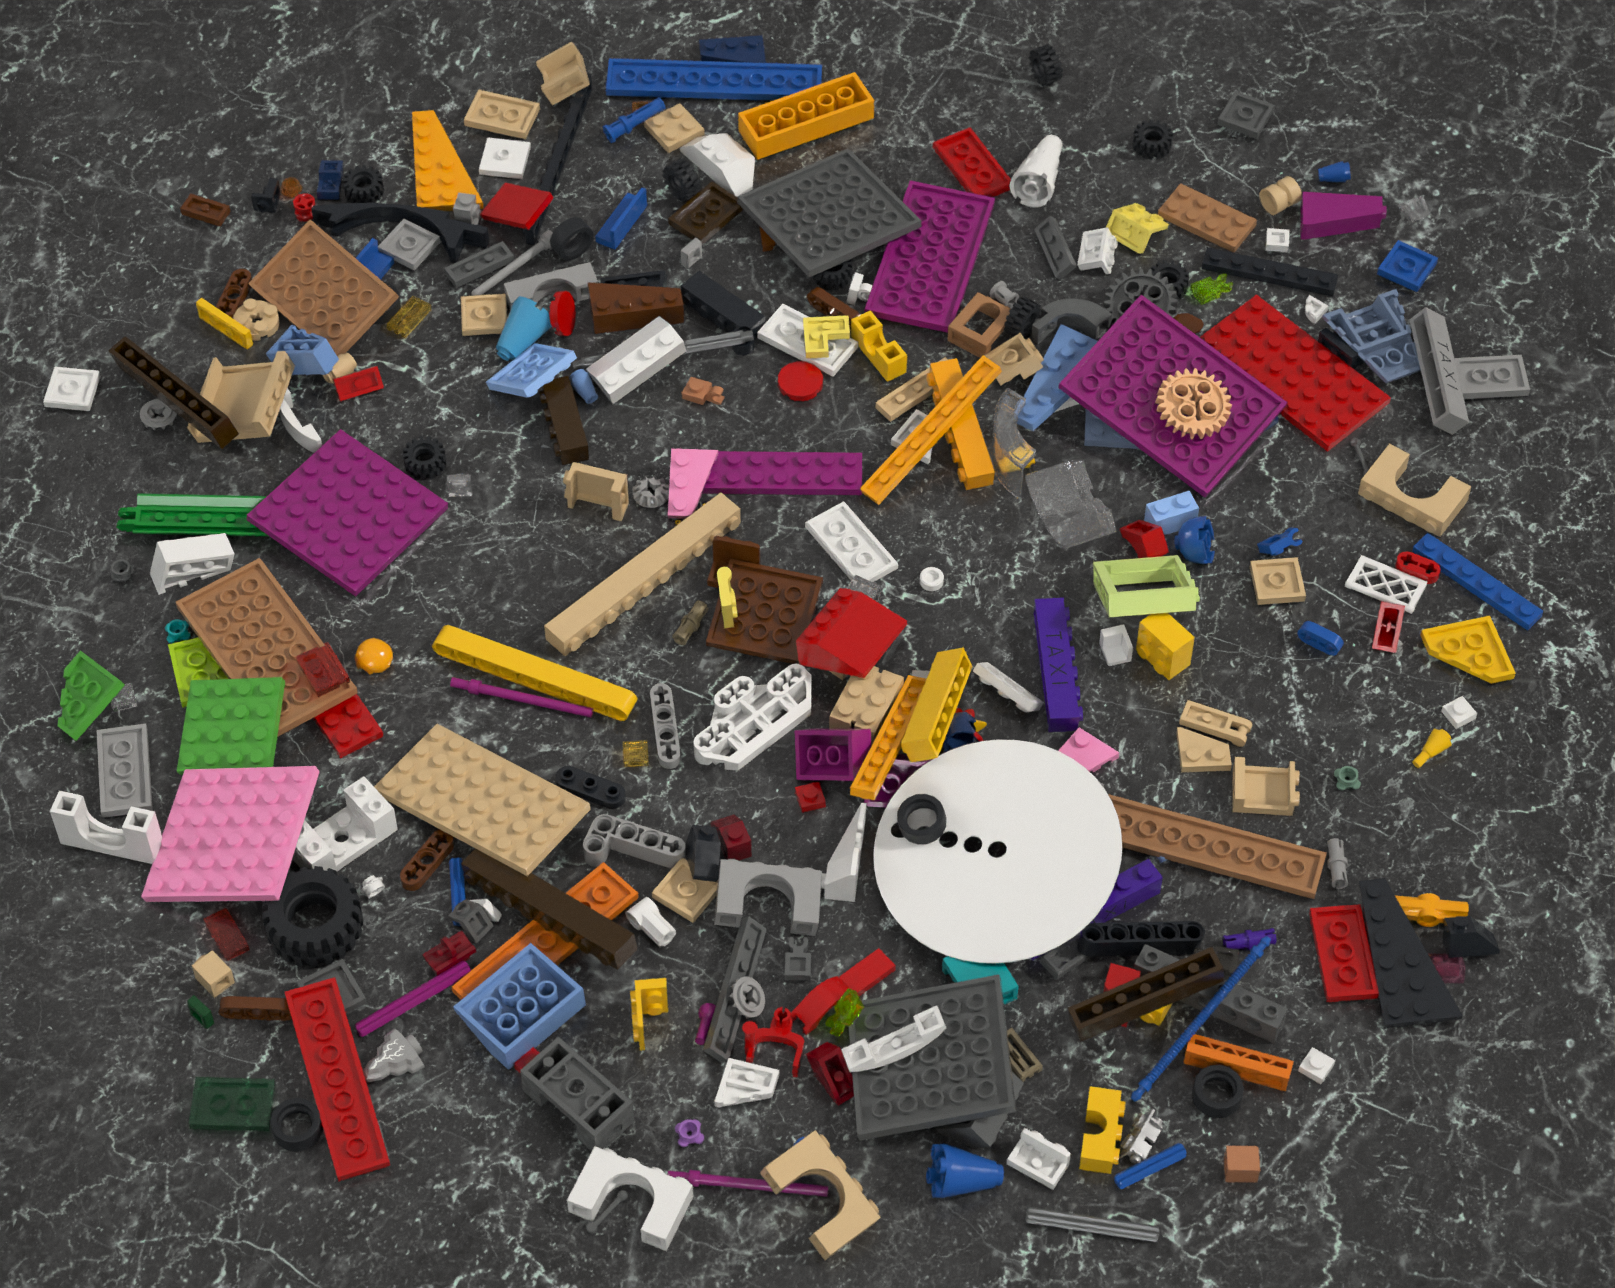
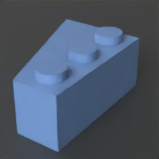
M291 325L266 353L270 361L273 362L277 351H285L295 365L292 375H326L333 370V366L339 360L326 338L314 333L307 334L304 329L297 330L294 325Z

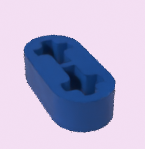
M1305 621L1297 632L1298 637L1304 643L1328 655H1337L1344 645L1339 635L1311 621Z

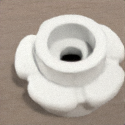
M372 875L362 882L361 893L366 894L368 898L379 894L385 888L382 883V877L376 878Z

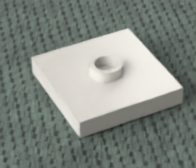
M487 138L479 167V175L522 179L531 148L530 142Z
M54 367L43 401L44 406L90 411L99 383L100 372L96 370Z

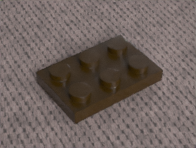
M711 181L670 216L668 224L692 240L695 238L699 239L703 245L744 209L738 204L736 196Z

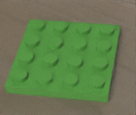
M282 677L191 680L177 772L183 775L185 769L273 767L285 680Z

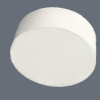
M928 567L921 572L920 585L925 590L936 591L943 586L944 575L940 569Z

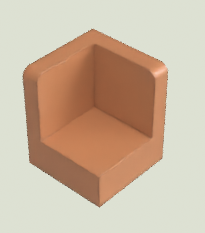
M1226 1146L1224 1154L1225 1182L1258 1181L1260 1160L1259 1148L1257 1146Z

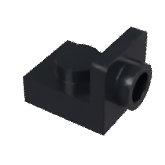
M269 178L267 186L263 188V194L252 193L251 200L254 211L276 212L281 196L278 178Z

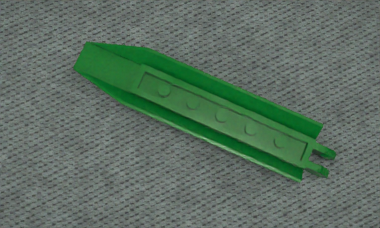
M137 494V507H124L118 511V516L123 520H118L116 528L124 532L133 531L136 534L211 535L226 533V535L268 536L247 521V514L267 496Z

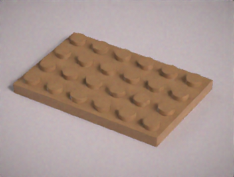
M311 220L248 283L267 302L275 305L277 310L299 330L304 329L307 334L314 333L326 338L337 356L345 354L399 298L396 292Z

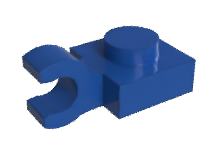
M1288 528L1284 533L1276 534L1258 543L1257 546L1260 553L1275 556L1284 552V548L1290 545L1299 546L1303 542L1302 539H1292L1293 534L1299 531L1298 528Z

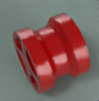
M306 193L296 196L293 200L296 218L303 222L313 220L312 207L316 205L315 198Z

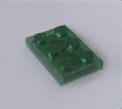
M196 1077L189 1117L190 1129L270 1131V1119L276 1087L275 1079Z

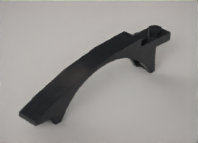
M343 203L312 207L314 223L333 228L331 235L339 236L352 228L375 222L400 223L403 219H406L440 236V243L445 248L450 262L453 263L458 261L465 244L485 249L489 244L488 227L452 220L449 218V212L385 203Z

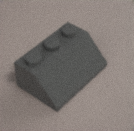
M1012 1072L1016 1101L1024 1083ZM1008 1113L937 1126L935 1130L971 1148L991 1147L997 1138L1002 1124L1006 1121Z

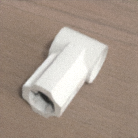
M648 897L643 898L625 913L630 924L637 930L642 929L659 947L666 946L676 935V930L660 915L657 906Z

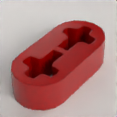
M1408 551L1402 552L1397 556L1395 565L1397 570L1428 582L1427 584L1437 582L1441 570L1439 564L1435 561Z

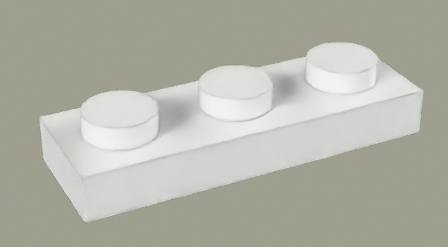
M988 662L976 664L973 672L979 675V680L986 685H993L998 689L997 693L1002 697L1011 698L1017 703V708L1027 713L1040 710L1044 702Z

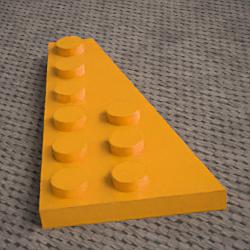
M434 110L412 112L417 206L442 211H453L459 192L476 195V203L480 205V209H484L483 202Z

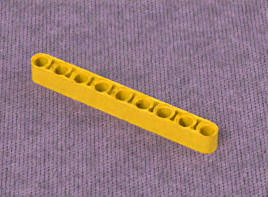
M450 625L443 626L432 644L433 650L442 657L569 703L594 708V712L619 721L627 720L637 702V696L626 688Z

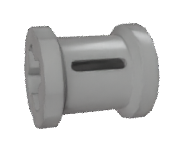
M1003 281L996 283L990 291L991 298L997 299L1002 305L1013 308V304L1017 303L1019 295L1016 292H1011Z

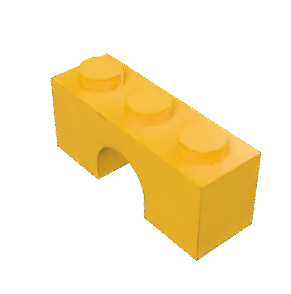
M870 310L851 319V338L858 341V347L888 382L907 372V354L895 340L890 343L886 342L882 331L883 325Z
M1090 1086L1085 1122L1095 1123L1102 1127L1104 1131L1097 1135L1084 1134L1080 1170L1111 1174L1112 1165H1118L1120 1149L1115 1148L1116 1140L1121 1141L1123 1125L1118 1124V1117H1124L1125 1101H1120L1122 1091Z

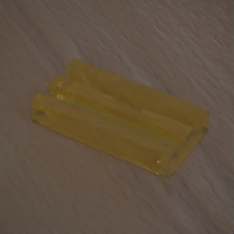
M412 296L386 324L387 330H394L395 334L399 335L400 333L406 339L432 310L431 304ZM417 303L415 308L412 311H410L411 308ZM406 315V318L399 325H397Z

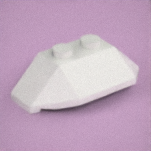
M727 133L697 137L680 148L681 153L718 185L737 197L753 189L755 157Z

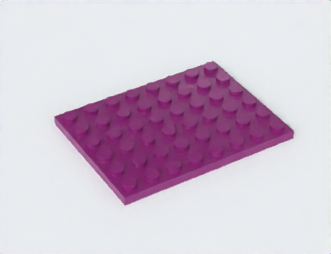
M1143 295L1138 297L1058 386L1060 390L1205 498L1288 403ZM1185 368L1191 374L1194 368H1196L1198 374L1201 375L1205 370L1206 377L1209 378L1211 375H1215L1214 382L1222 381L1220 388L1227 387L1225 395L1231 396L1229 403L1232 404L1225 426H1221L1218 433L1214 431L1211 437L1205 433L1203 439H1200L1198 434H1195L1194 438L1191 439L1190 433H1186L1184 437H1181V430L1173 433V425L1165 426L1167 419L1160 420L1162 412L1156 411L1159 405L1156 403V399L1158 397V390L1161 388L1163 380H1167L1168 375L1174 377L1177 370L1183 375Z

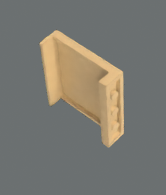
M277 351L273 362L223 367L217 358H213L200 395L229 417L239 433L233 440L270 437L295 365L285 351ZM188 423L187 428L198 443L212 442Z

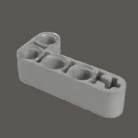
M606 814L599 815L593 820L583 841L585 862L593 867H597L605 862L611 850L670 869L682 858L686 859V846L681 838Z

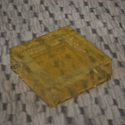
M647 740L623 742L624 767L649 766Z

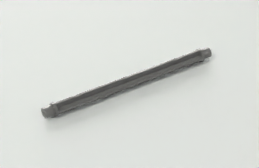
M740 330L683 340L686 352L683 354L745 344L746 341L754 340L752 330L744 332ZM606 354L582 357L581 360H575L572 362L574 371L579 369L586 371V368Z

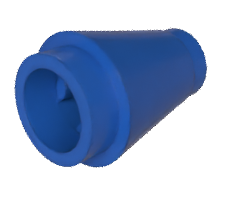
M1343 161L1319 168V181L1345 183L1346 180H1351L1349 162L1343 163Z

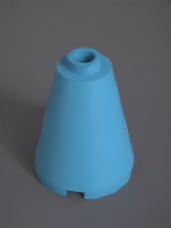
M519 296L513 302L496 345L497 354L506 361H509V359L514 360L552 327L548 311L544 308L541 311L536 308L535 301Z

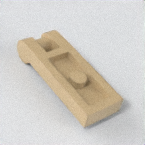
M1187 700L1179 722L1180 725L1229 740L1239 747L1245 745L1247 741L1246 734L1252 728L1251 721L1189 700ZM1231 726L1237 728V731L1230 729Z

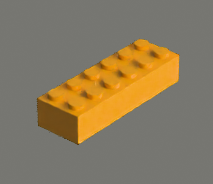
M853 72L738 113V129L756 159L759 160L873 119L874 99L857 74Z

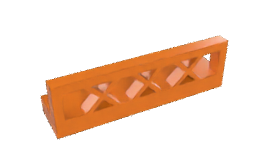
M1197 1034L1193 1035L1188 1042L1184 1058V1064L1202 1069L1210 1065L1230 1067L1238 1073L1242 1080L1285 1092L1294 1062Z

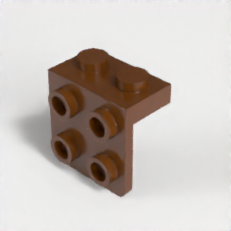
M714 536L712 541L713 564L708 576L707 586L719 588L717 571L721 567H728L730 559L761 565L760 545L752 541H741L726 536Z

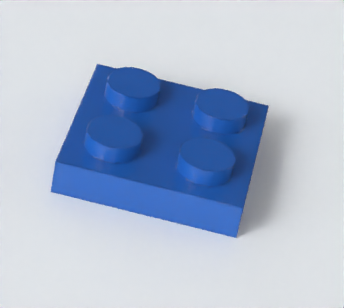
M1398 240L1379 266L1377 275L1418 292L1436 266L1438 257Z

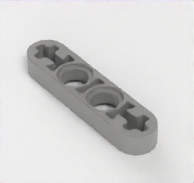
M659 683L650 690L658 761L663 768L673 769L679 765L681 759L672 690L668 685ZM659 693H663L664 703L660 704ZM661 712H667L671 715L666 720H661L657 717ZM664 732H670L673 734V737L669 740H663L660 738V735ZM671 748L672 759H667L666 749Z

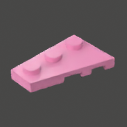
M671 449L668 518L686 519L695 512L702 495V490L711 473L713 463L718 456V450Z
M1080 727L1058 750L1077 761L1089 772H1095L1106 762H1113L1119 758L1118 751Z

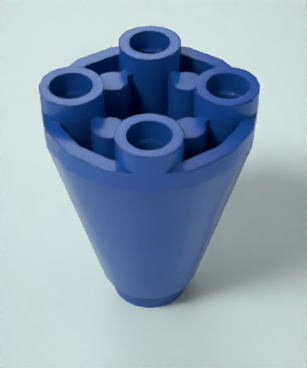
M947 1144L932 1145V1168L928 1167L926 1172L927 1184H932V1197L945 1198L992 1189L995 1186L1002 1185L1004 1170L1001 1164Z

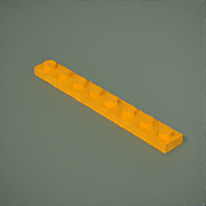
M983 355L860 488L862 493L879 505L1002 372L1000 366Z
M908 675L850 787V795L862 799L875 800L901 749V741L924 687L925 678Z

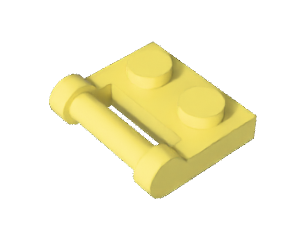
M721 567L717 571L724 628L734 627L733 618L738 617L735 593L730 585L732 572L728 567Z

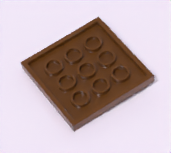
M730 559L728 568L732 572L730 585L735 593L738 617L733 618L734 627L724 628L719 595L706 639V646L791 664H799L796 640L813 621L823 584V577Z

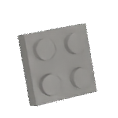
M403 219L381 242L378 250L393 257L394 261L415 271L439 245L440 236Z

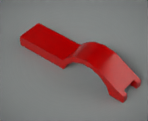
M878 948L841 976L829 978L816 986L791 1012L792 1021L799 1018L805 1024L803 1033L805 1035L809 1034L817 1028L820 1020L834 1005L846 998L857 999L894 972L896 965Z

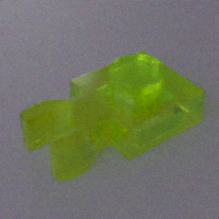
M1221 274L1214 281L1211 277H1207L1192 283L1190 290L1202 305L1220 298L1221 292L1231 291L1233 283L1225 284L1227 275Z
M848 988L834 1006L836 1013L826 1020L825 1025L832 1028L829 1032L831 1035L839 1037L843 1033L845 1025L851 1026L863 1010L864 1005L855 990Z

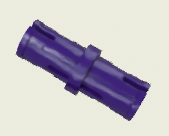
M1270 928L1252 932L1249 929L1240 934L1223 935V946H1226L1224 950L1225 952L1244 948L1250 950L1254 945L1257 946L1260 943L1261 938L1266 936L1271 939L1270 944L1274 945L1276 944V934H1273L1275 930Z

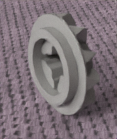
M154 399L147 402L141 408L140 419L146 428L152 427L155 431L161 427L164 430L166 425H172L173 420L177 419V413L161 400ZM154 413L158 415L163 413V417L157 416L155 418Z
M655 475L653 478L645 476L643 480H637L636 485L633 487V498L643 507L655 508L661 506L669 498V484L665 483L664 478L657 479ZM648 487L655 490L654 496L648 491Z
M751 977L737 979L736 983L731 986L733 993L730 997L735 1002L732 1007L738 1008V1015H744L746 1019L757 1017L762 1013L765 1006V996L762 987ZM745 993H747V999L749 1001L747 1003L745 1002L746 997L743 995Z

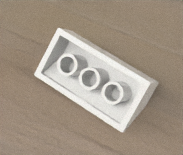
M659 316L586 368V371L610 402L614 404L685 353V344L673 327Z

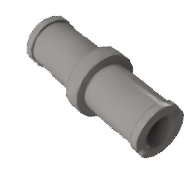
M1333 838L1327 842L1329 851L1327 865L1331 870L1332 886L1336 887V889H1343L1348 886L1346 874L1348 861L1344 857L1343 840H1339V838Z

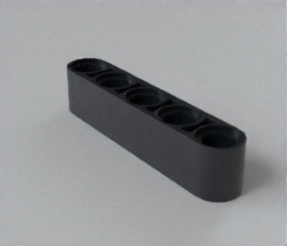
M1195 921L1089 923L1081 931L1077 947L1085 956H1135L1141 953L1145 944L1169 955L1194 954L1201 946L1205 929L1200 923Z

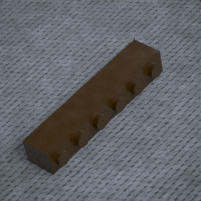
M1213 947L1207 948L1068 1007L1070 1022L1080 1042L1224 982L1223 967Z

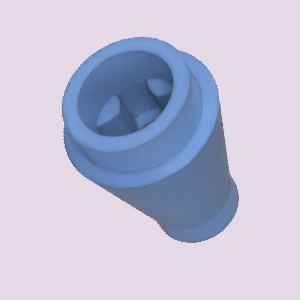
M579 369L569 376L571 387L587 404H591L598 399L588 372H585L584 369Z

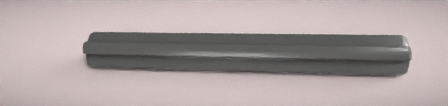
M1028 1207L1026 1210L1025 1220L1027 1223L1157 1242L1159 1238V1227L1155 1225L1036 1207Z

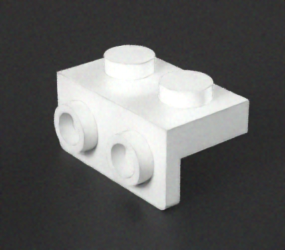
M1024 1128L1021 1132V1139L1007 1159V1165L1053 1190L1069 1166L1070 1153L1064 1146L1058 1143L1053 1144L1044 1139L1039 1132Z

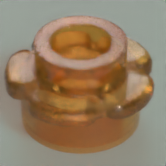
M290 177L283 180L281 193L284 196L294 198L302 192L303 188L299 184L298 179Z

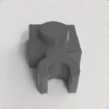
M790 937V952H785V980L810 981L811 953H806L808 950V938L804 937L803 944L796 946L794 944V937Z

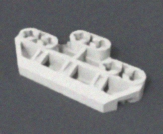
M792 664L773 677L766 685H754L753 680L746 676L733 680L716 693L711 724L694 738L695 760L704 765H710L712 762L715 765L725 763V770H740L811 715V674L804 666ZM782 709L787 711L785 715L779 718L782 715L780 712ZM757 728L762 731V732H761L760 734H758L755 738H753L751 741H749L748 743H746L748 740H750L752 737H754V736L756 735V731H755V730H756ZM733 748L734 750H736V752L729 757V755L731 754V751L729 749Z

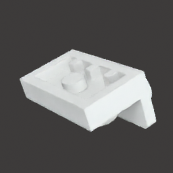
M1108 227L1083 232L1077 264L1081 271L1102 267L1106 275L1111 274L1117 240L1114 235L1112 236Z

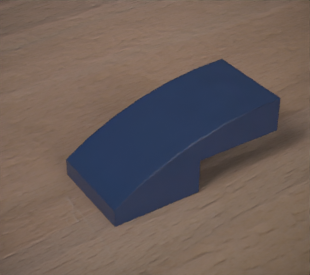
M321 160L318 172L317 199H339L342 185L343 160Z

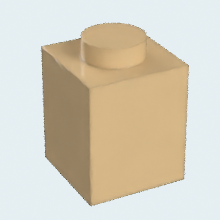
M213 950L206 955L200 956L192 965L195 978L214 998L235 983L232 970Z

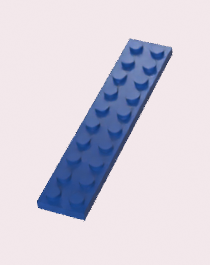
M609 59L606 95L777 100L821 84L822 65Z

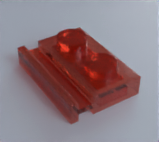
M328 642L324 643L325 646L315 647L296 656L297 664L318 697L339 688L345 682L347 684L350 683L347 672Z

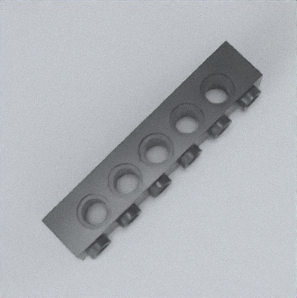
M1145 944L1134 964V969L1141 971V977L1180 959ZM1224 982L1179 1001L1202 1010L1210 1002L1209 1000L1214 997V994L1218 992V989L1222 987ZM1235 985L1211 1015L1274 1044L1285 1023L1288 1008Z

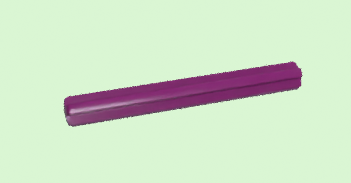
M462 961L357 1022L355 1024L356 1031L361 1037H364L458 982L471 971L469 965Z

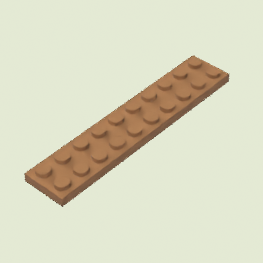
M1108 794L1118 815L1123 848L1156 857L1162 856L1165 857L1164 859L1307 898H1315L1326 852Z

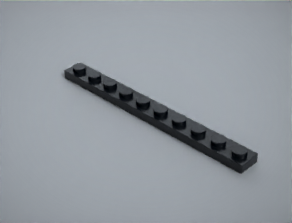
M588 73L590 85L576 92L575 96H571L570 109L565 112L564 125L559 128L558 141L553 144L552 157L547 160V171L545 174H542L540 180L541 187L537 189L550 192L552 196L554 195L592 92V75ZM549 205L529 230L522 229V233L526 237V244L535 245Z

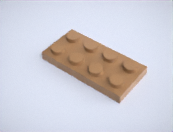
M1181 183L1158 210V215L1164 220L1235 253L1257 223V219Z

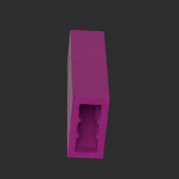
M1303 192L1300 205V239L1306 240L1380 228L1381 220L1386 218L1387 207L1383 206V196Z

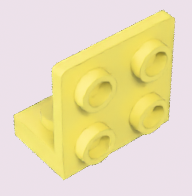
M1137 203L1114 209L1106 227H1108L1112 236L1114 235L1118 242L1139 254L1144 252L1152 233L1165 230L1169 226L1168 223L1163 221L1164 219L1161 216L1145 211L1146 208Z

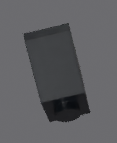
M708 825L691 826L685 846L686 858L694 880L717 882L721 842L716 827Z
M1457 916L1444 919L1443 945L1449 958L1500 953L1493 933L1471 916Z

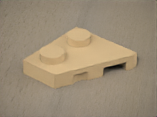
M1177 727L1176 735L1181 772L1231 770L1229 744L1182 727Z

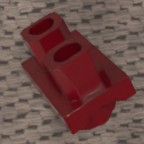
M461 930L450 938L446 936L441 938V943L425 952L423 958L438 976L456 964L470 959V956L476 953V948L469 942Z

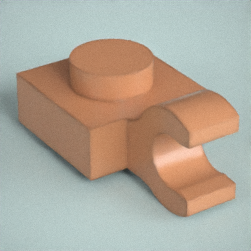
M690 377L682 391V399L704 405L706 400L721 405L724 400V396L721 394L724 390L719 386L712 387L711 382Z

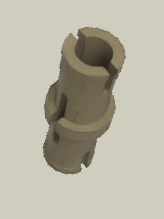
M696 601L690 612L683 616L679 628L672 636L677 644L685 645L691 634L698 630L702 618L709 611L707 604L702 601Z

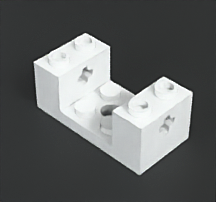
M364 776L344 789L347 804L345 808L314 829L304 820L292 857L300 868L308 867V869H314V866H321L326 871L328 868L338 871L398 830L394 808ZM340 835L349 837L345 842H337L335 840Z

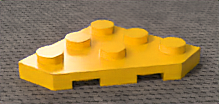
M1490 616L1421 630L1420 636L1429 655L1491 684L1514 679L1516 673Z

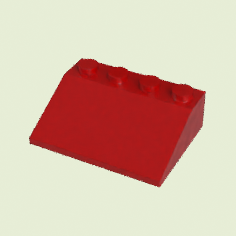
M839 588L796 640L799 665L865 678L906 627L907 620L862 592L848 588Z

